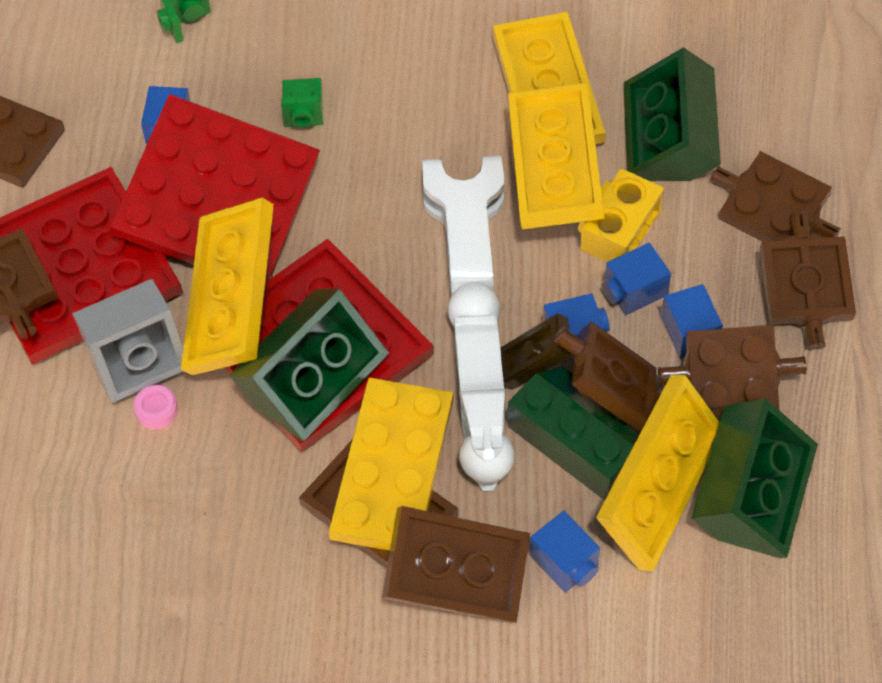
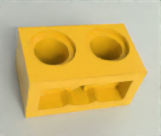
M620 168L613 181L606 180L601 187L605 219L579 222L578 231L581 232L580 250L605 262L638 248L662 211L664 187ZM604 231H612L614 233H605Z

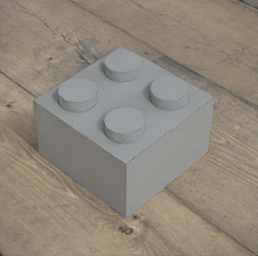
M152 279L72 313L94 370L112 403L134 394L147 386L154 385L183 372L181 370L183 346L170 308Z

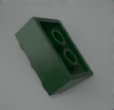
M683 47L624 82L627 171L648 181H691L721 165L714 67Z
M314 289L258 345L257 359L240 363L229 376L255 408L299 441H305L389 352L340 289Z
M564 366L536 373L508 401V427L605 501L640 432L626 422L616 419L610 411L593 399L583 396L572 385L573 373Z
M766 398L724 406L691 519L718 541L780 559L787 558L818 443Z

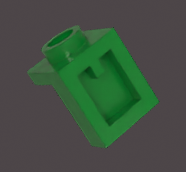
M160 0L162 9L156 10L162 30L164 32L170 31L176 43L183 41L181 23L193 21L211 13L209 0Z
M321 78L282 80L281 109L284 127L305 128L313 125H323Z

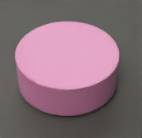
M147 386L134 399L133 406L137 420L146 428H164L170 425L177 416L178 405L176 397L165 386Z

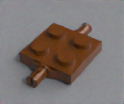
M762 151L759 152L748 170L741 173L740 176L721 168V166H717L711 176L712 182L731 190L729 198L719 211V220L760 241L784 240L793 236L790 215L799 211V216L801 211L808 213L810 233L812 232L824 238L838 237L840 227L819 218L822 207L831 195L832 187Z
M799 211L790 215L793 236L784 240L762 241L760 245L768 319L771 325L798 324L805 326L808 342L807 348L814 350L816 346V349H821L826 346L822 324L829 321L853 320L856 315L845 236L824 238L810 234L808 213L801 211L799 216Z
M22 228L4 237H0V324L13 321L19 336L22 339H27L29 337L23 324L26 325L31 337L37 332V328L34 326L28 313L58 299Z
M592 321L580 331L579 338L568 331L567 328L562 327L556 333L553 342L573 355L575 367L572 385L583 396L593 399L610 411L619 421L626 422L639 432L642 431L660 396L655 382L657 368Z
M771 324L685 331L687 353L683 366L658 367V375H686L715 416H722L724 406L762 398H766L780 410L778 386L781 376L806 375L807 367H790L791 365H805V356L780 359L775 348L774 325ZM670 376L658 377L659 385H666Z

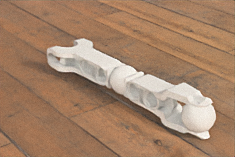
M500 155L483 156L481 172L474 178L464 181L453 179L445 174L441 159L422 160L424 209L433 219L440 221L445 226L451 288V298L448 303L447 312L455 328L461 427L464 441L460 447L459 460L464 472L476 481L483 491H493L497 483L510 472L515 459L512 443L503 434L505 389L497 324L501 306L494 292L488 221L496 216L504 205L502 158Z

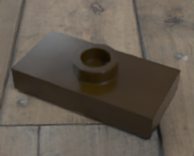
M556 313L500 347L504 387L513 390L530 380L536 373L546 371L572 355L563 347L553 342L556 333L562 327L567 328L569 331L568 317Z

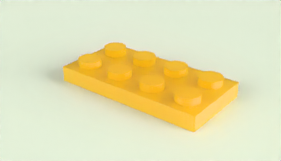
M568 12L493 25V38L509 93L588 83L595 144L605 143V129Z
M588 83L508 93L522 230L605 219Z
M264 198L200 217L181 370L192 376L257 359L274 204Z
M686 375L670 376L596 517L638 570L654 571L707 466L720 423Z
M368 378L329 529L330 540L390 551L397 508L406 506L428 511L454 402V392Z

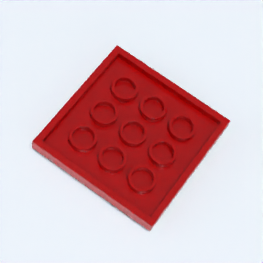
M169 94L111 224L110 234L194 265L200 217L264 198L274 204L266 282L272 276L317 162L320 149Z
M112 167L0 217V237L23 228L58 299L28 313L34 326L37 328V332L32 337L26 325L23 324L29 338L22 339L13 321H9L31 365L83 341L72 313L150 279L154 281L165 301L183 293L181 283L163 253L110 234L111 224L126 193Z
M328 238L265 282L258 345L314 289H340L389 354L305 441H299L275 423L301 452L361 409L368 378L397 382L434 354V345ZM239 364L224 367V369L230 374Z

